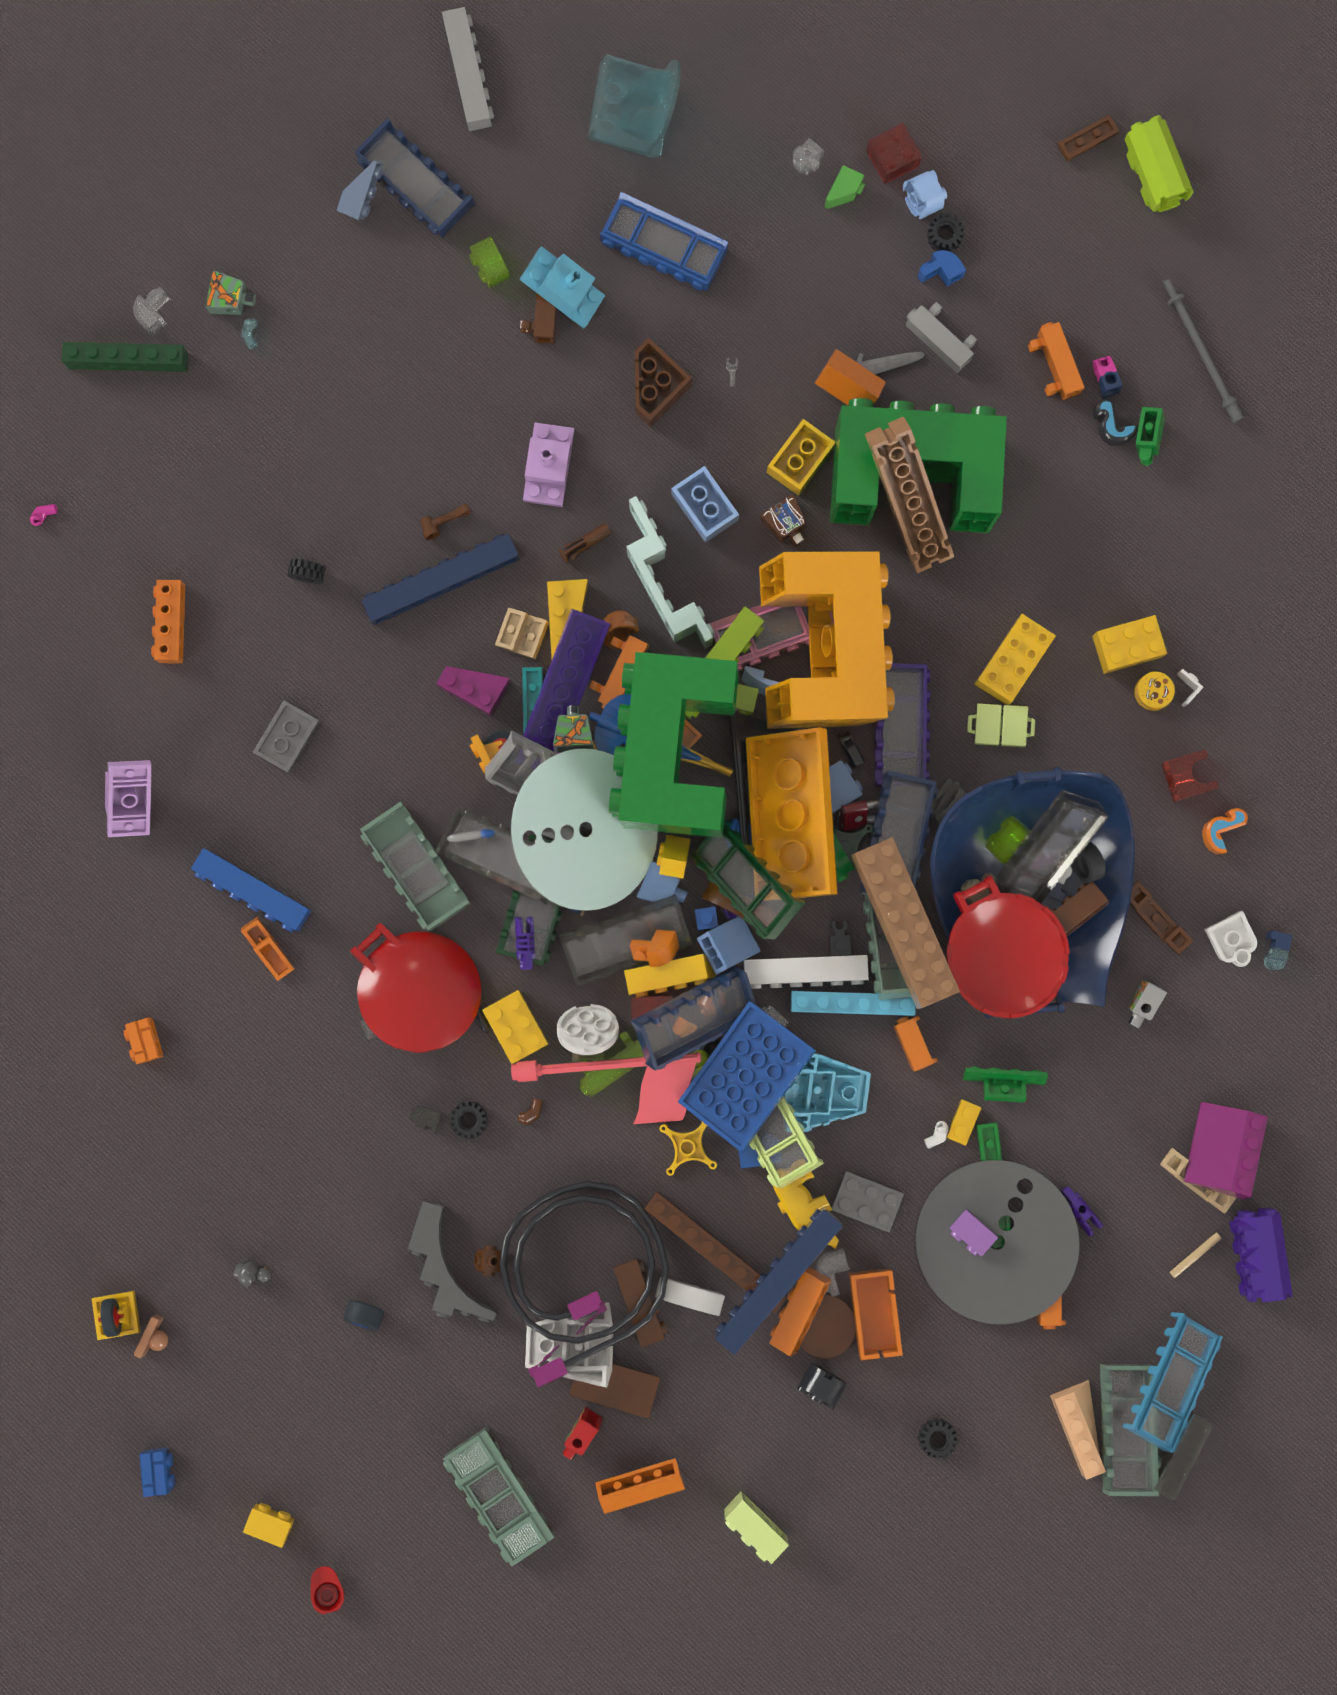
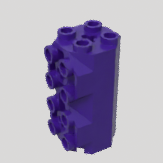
M1270 1207L1258 1208V1212H1250V1210L1237 1211L1238 1215L1234 1216V1220L1230 1221L1229 1226L1231 1233H1234L1235 1242L1232 1243L1233 1251L1235 1254H1239L1241 1258L1240 1262H1236V1271L1241 1279V1283H1239L1240 1295L1246 1296V1299L1250 1302H1257L1256 1298H1261L1262 1302H1271L1293 1297L1280 1212H1277L1276 1209H1270Z

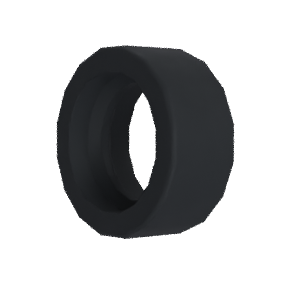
M1087 841L1071 849V865L1081 881L1090 883L1104 876V858L1095 844Z

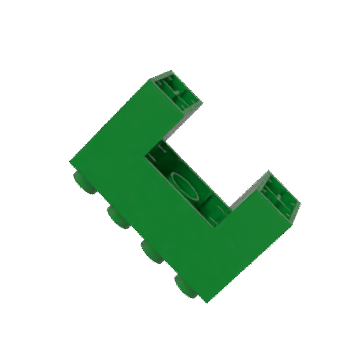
M854 398L849 400V406H841L835 428L834 441L836 443L833 456L829 523L870 525L877 507L878 484L881 478L865 434L879 427L883 431L889 428L888 423L904 417L912 430L915 445L918 448L929 483L951 484L949 531L989 533L1002 513L1007 416H996V409L988 406L974 407L971 409V414L955 413V406L950 404L931 405L930 411L914 410V404L908 401H894L890 403L889 408L873 407V401L865 398Z
M636 652L634 663H624L622 688H625V695H631L630 705L620 704L618 711L617 728L621 730V735L627 736L626 747L615 746L613 771H616L617 776L623 778L621 789L611 788L609 813H612V817L618 818V821L625 829L723 838L727 799L725 788L680 784L679 773L686 711L735 716L739 678L737 661Z

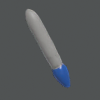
M483 829L481 831L457 833L448 836L447 840L459 842L489 838L495 834V831Z

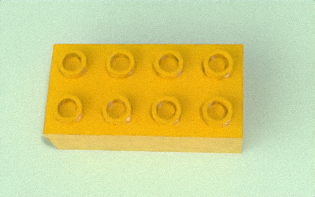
M1021 614L986 665L975 685L1005 705H1010L1056 635L1024 614Z

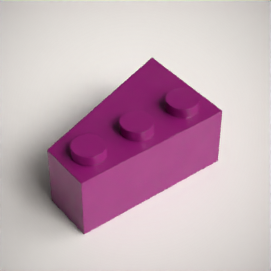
M446 666L436 684L440 689L492 716L511 681L507 677Z

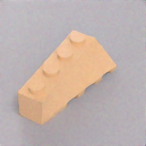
M1089 1380L1050 1395L1081 1475L1087 1480L1105 1473L1106 1471L1099 1453Z

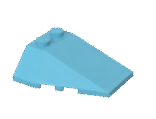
M814 1053L787 1090L784 1098L795 1111L793 1113L805 1129L803 1132H808L814 1127L826 1126L838 1119L844 1120L866 1113L871 1073ZM783 1116L785 1131L792 1132Z

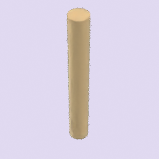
M1216 1232L1169 1272L1172 1277L1176 1278L1220 1241L1222 1239L1221 1236Z

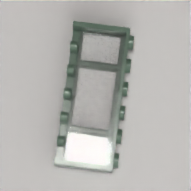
M1100 1364L1102 1463L1106 1471L1102 1473L1103 1493L1108 1496H1159L1162 1483L1161 1478L1158 1477V1469L1161 1468L1158 1447L1122 1427L1124 1423L1133 1424L1136 1414L1131 1412V1408L1134 1404L1141 1405L1145 1395L1140 1393L1139 1390L1142 1385H1150L1153 1376L1148 1373V1369L1154 1365ZM1159 1392L1155 1398L1157 1401H1159ZM1152 1406L1143 1429L1160 1439V1435L1157 1434L1160 1416L1157 1409Z

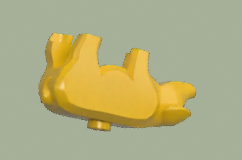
M805 1159L795 1161L790 1168L778 1169L777 1172L780 1178L806 1164ZM812 1172L807 1173L782 1189L773 1186L780 1200L777 1205L782 1214H788L797 1230L803 1224L805 1226L811 1221L809 1217L817 1208L820 1210L824 1207L828 1211L832 1210L825 1195L812 1199L810 1192L802 1185L807 1179L814 1178ZM836 1235L827 1244L836 1249L839 1242Z

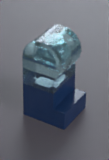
M1273 930L1267 931L1266 939L1271 940L1269 953L1264 958V965L1267 969L1280 970L1285 967L1293 935Z

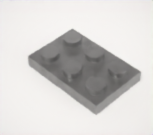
M283 701L253 753L289 773L320 721L290 703Z
M845 1171L832 1205V1211L890 1233L904 1194Z

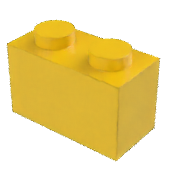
M666 835L665 842L660 844L657 866H660V875L684 878L690 845L689 838Z
M256 1504L251 1510L243 1533L282 1548L287 1541L295 1519L291 1518V1515L285 1511L276 1512L271 1510V1506L267 1504Z

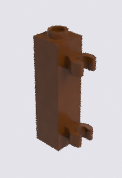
M536 293L534 322L521 320V333H533L534 342L554 344L557 308Z

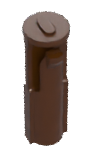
M604 523L573 543L564 544V549H570L563 552L559 548V554L567 564L569 562L567 559L569 555L574 553L570 559L575 560L578 554L612 533L608 525Z

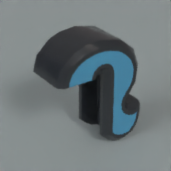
M1107 398L1098 402L1094 408L1093 415L1096 420L1098 418L1102 419L1098 428L1102 441L1108 445L1116 446L1128 443L1137 433L1138 425L1118 428L1114 402Z

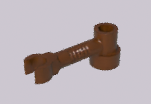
M463 504L454 511L433 520L431 516L421 518L420 523L425 540H432L440 535L437 526L456 518L469 516L471 511L468 504Z

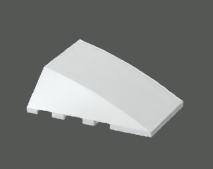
M609 1302L605 1303L608 1311L596 1316L578 1335L576 1333L585 1325V1322L596 1315L597 1312L574 1322L573 1317L560 1321L543 1320L536 1322V1324L553 1334L572 1337L600 1332L613 1326ZM527 1326L525 1367L531 1368L538 1365L558 1345L560 1347L539 1367L559 1357L563 1361L613 1338V1334L581 1344H572L549 1340ZM613 1346L567 1367L566 1369L569 1374L563 1377L607 1388L612 1373Z

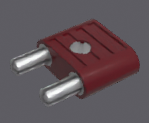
M862 800L841 805L839 811L841 831L845 832L862 828L867 823L874 822L875 815L867 816L868 809L877 807L878 800L869 802Z

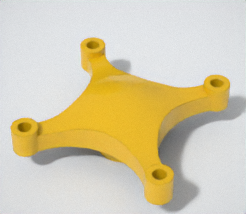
M704 1122L694 1131L687 1133L675 1132L668 1128L667 1124L660 1126V1131L670 1137L675 1148V1158L672 1165L666 1170L667 1175H673L675 1169L680 1164L690 1160L701 1161L707 1164L710 1169L717 1167V1162L711 1160L703 1149L702 1135L707 1127Z

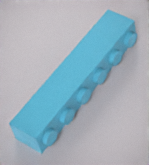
M791 991L790 1012L915 1016L916 1005L912 997L879 1000L878 994L806 991Z

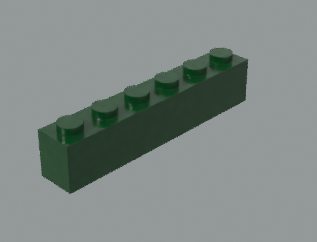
M62 342V362L68 369L187 372L188 352L183 345Z

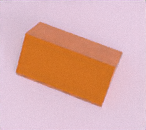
M835 349L814 384L849 406V400L854 398L870 399L874 404L879 398L886 382L838 349Z

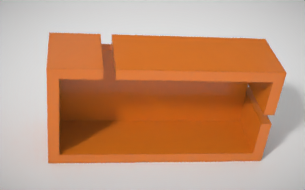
M886 1268L849 1273L859 1358L861 1360L880 1358L879 1350H881L884 1358L902 1356L896 1297L893 1291L888 1290V1288L895 1290L892 1270Z

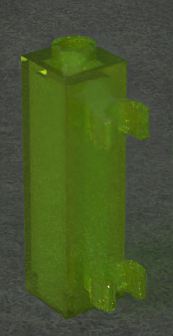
M624 1031L619 1037L627 1048L610 1060L644 1057L639 1040L633 1042L628 1033ZM634 1067L583 1071L586 1076L579 1080L581 1082L579 1088L585 1096L589 1094L590 1097H593Z

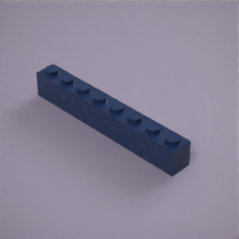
M500 534L487 544L486 542L479 543L475 546V549L469 552L464 550L451 560L447 558L440 561L438 566L433 568L426 567L418 575L406 576L398 584H388L383 587L384 590L378 593L375 591L370 592L361 601L372 624L376 625L520 560L510 535Z
M822 1207L820 1210L817 1208L811 1214L809 1224L807 1226L803 1224L796 1233L798 1237L793 1242L789 1241L782 1249L784 1251L783 1255L780 1258L775 1257L769 1265L771 1269L767 1274L762 1273L755 1282L757 1286L753 1290L749 1289L743 1295L742 1299L744 1301L739 1307L735 1305L729 1312L730 1318L726 1323L722 1321L715 1329L717 1332L715 1339L733 1355L739 1351L843 1227V1223L826 1208Z

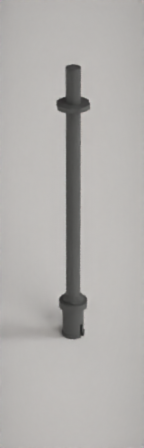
M1171 279L1164 281L1163 284L1171 297L1167 303L1168 305H1175L1223 398V409H1226L1233 424L1242 420L1244 415H1242L1236 403L1238 401L1237 398L1230 396L1181 301L1185 296L1184 293H1177Z

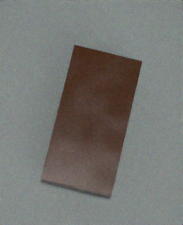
M612 1363V1373L607 1388L573 1380L569 1395L649 1419L660 1376Z

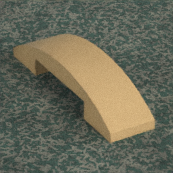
M1171 1148L1160 1165L1181 1183L1225 1214L1237 1197L1183 1182L1189 1160Z

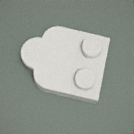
M1239 911L1205 929L1221 961L1232 962L1239 967L1246 966L1250 962L1251 952L1257 947V939L1243 911Z

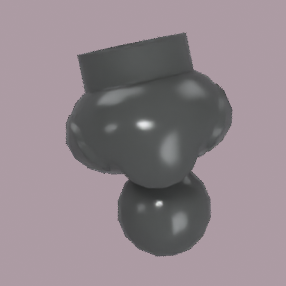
M251 1261L245 1264L238 1263L234 1270V1278L238 1279L239 1283L244 1287L252 1285L256 1278L260 1282H267L271 1277V1272L267 1267L259 1269L258 1265Z

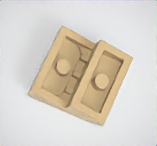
M508 608L495 645L536 660L549 622L528 615L526 612Z

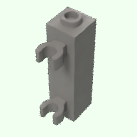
M937 302L929 310H926L922 305L917 310L915 308L911 310L907 315L906 327L958 374L971 361L974 353L970 349L975 345L977 339L971 334L962 343L935 317L941 312L942 306Z

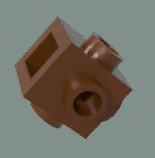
M484 1245V1249H477V1254L474 1256L476 1270L482 1271L485 1276H495V1272H501L499 1263L502 1250H496L497 1246Z

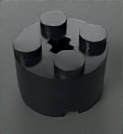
M811 1362L797 1389L806 1395L810 1393L809 1395L812 1400L819 1404L824 1401L823 1404L834 1410L847 1383L833 1373H829L824 1368Z

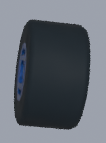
M350 1300L343 1320L355 1326L378 1331L385 1312L378 1307Z

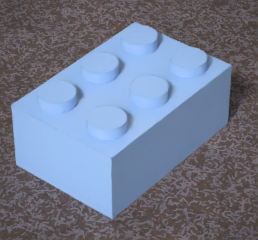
M705 466L671 488V495L705 543L736 523L739 519L738 512Z

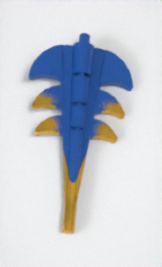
M624 694L613 698L606 704L601 715L591 712L589 720L597 722L594 732V742L597 750L614 756L615 746L626 745L627 736L621 735V730L617 728L618 711L620 704L630 705L631 695ZM682 744L681 761L706 767L729 777L731 776L733 769L716 763Z

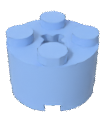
M934 170L926 171L905 181L903 184V192L907 190L908 195L905 197L906 204L915 217L919 215V219H922L944 207V199L947 198V192L940 186Z

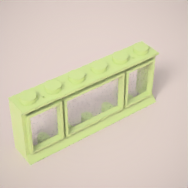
M784 1096L749 1144L759 1154L757 1159L763 1168L766 1167L769 1173L767 1177L771 1185L781 1189L824 1164L823 1160L819 1159L815 1154L813 1143L807 1139L803 1132L805 1130L803 1125L797 1121L793 1114L795 1112L793 1107L787 1103Z

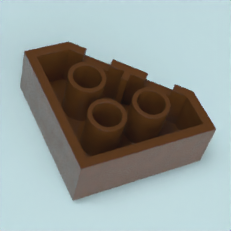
M648 337L635 350L636 415L651 427L692 386V378Z

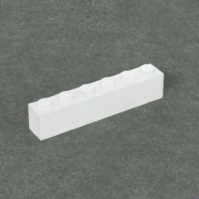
M867 955L744 960V972L747 973L751 989H761L762 984H769L770 988H782V984L790 983V987H802V983H810L811 986H823V982H831V986L843 985V981H851V985L864 984V980H869Z

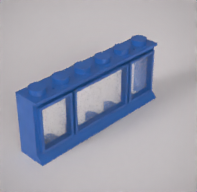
M620 192L619 198L600 233V240L605 247L620 250L624 256L635 257L643 265H652L656 267L657 271L663 274L669 273L680 282L686 281L693 288L700 291L702 289L708 291L728 250V241L623 192Z

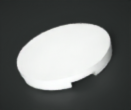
M595 1004L579 1008L575 1006L567 1010L557 1023V1036L561 1045L567 1050L580 1055L598 1054L609 1049L616 1042L619 1035V1025L616 1016L609 1009Z

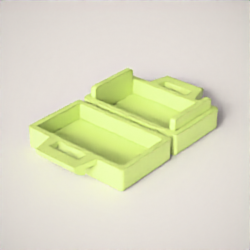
M977 704V714L968 716L967 732L975 734V745L999 746L1000 742L1001 746L1026 747V737H1032L1035 734V719L1028 718V706L1004 705L1002 708V705ZM972 718L976 719L975 730H972ZM1027 722H1031V733H1027Z

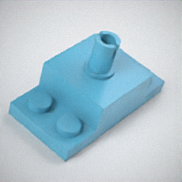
M542 246L537 250L519 279L583 329L587 326L605 297L602 292L592 285L595 277L564 253L559 258H556Z

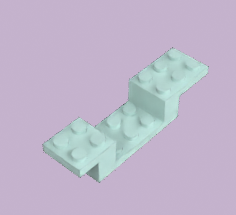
M636 496L629 499L630 512L644 537L627 546V556L674 643L696 632L705 649L712 646L715 633L711 625L704 622L705 615L700 606L696 607L693 602L673 613L674 609L669 599L665 601L664 590L659 582L655 583L653 576L655 574L651 565L665 558L667 545L663 537L657 535V527L652 518L648 519L647 508L642 500L639 501Z

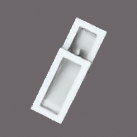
M660 1277V1280H659V1284H658L657 1291H656V1294H655V1297H656V1298L658 1297L659 1292H660V1285H661V1278H662V1277ZM668 1279L666 1294L663 1300L719 1316L725 1296L719 1292L700 1288L696 1285Z

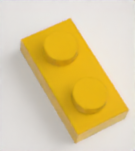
M961 1099L946 1138L966 1146L981 1107Z

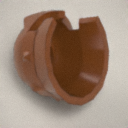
M622 610L608 614L603 619L610 623L603 643L609 648L619 649L610 644L613 637L627 642V635L638 633L640 629L637 617H633L629 612Z

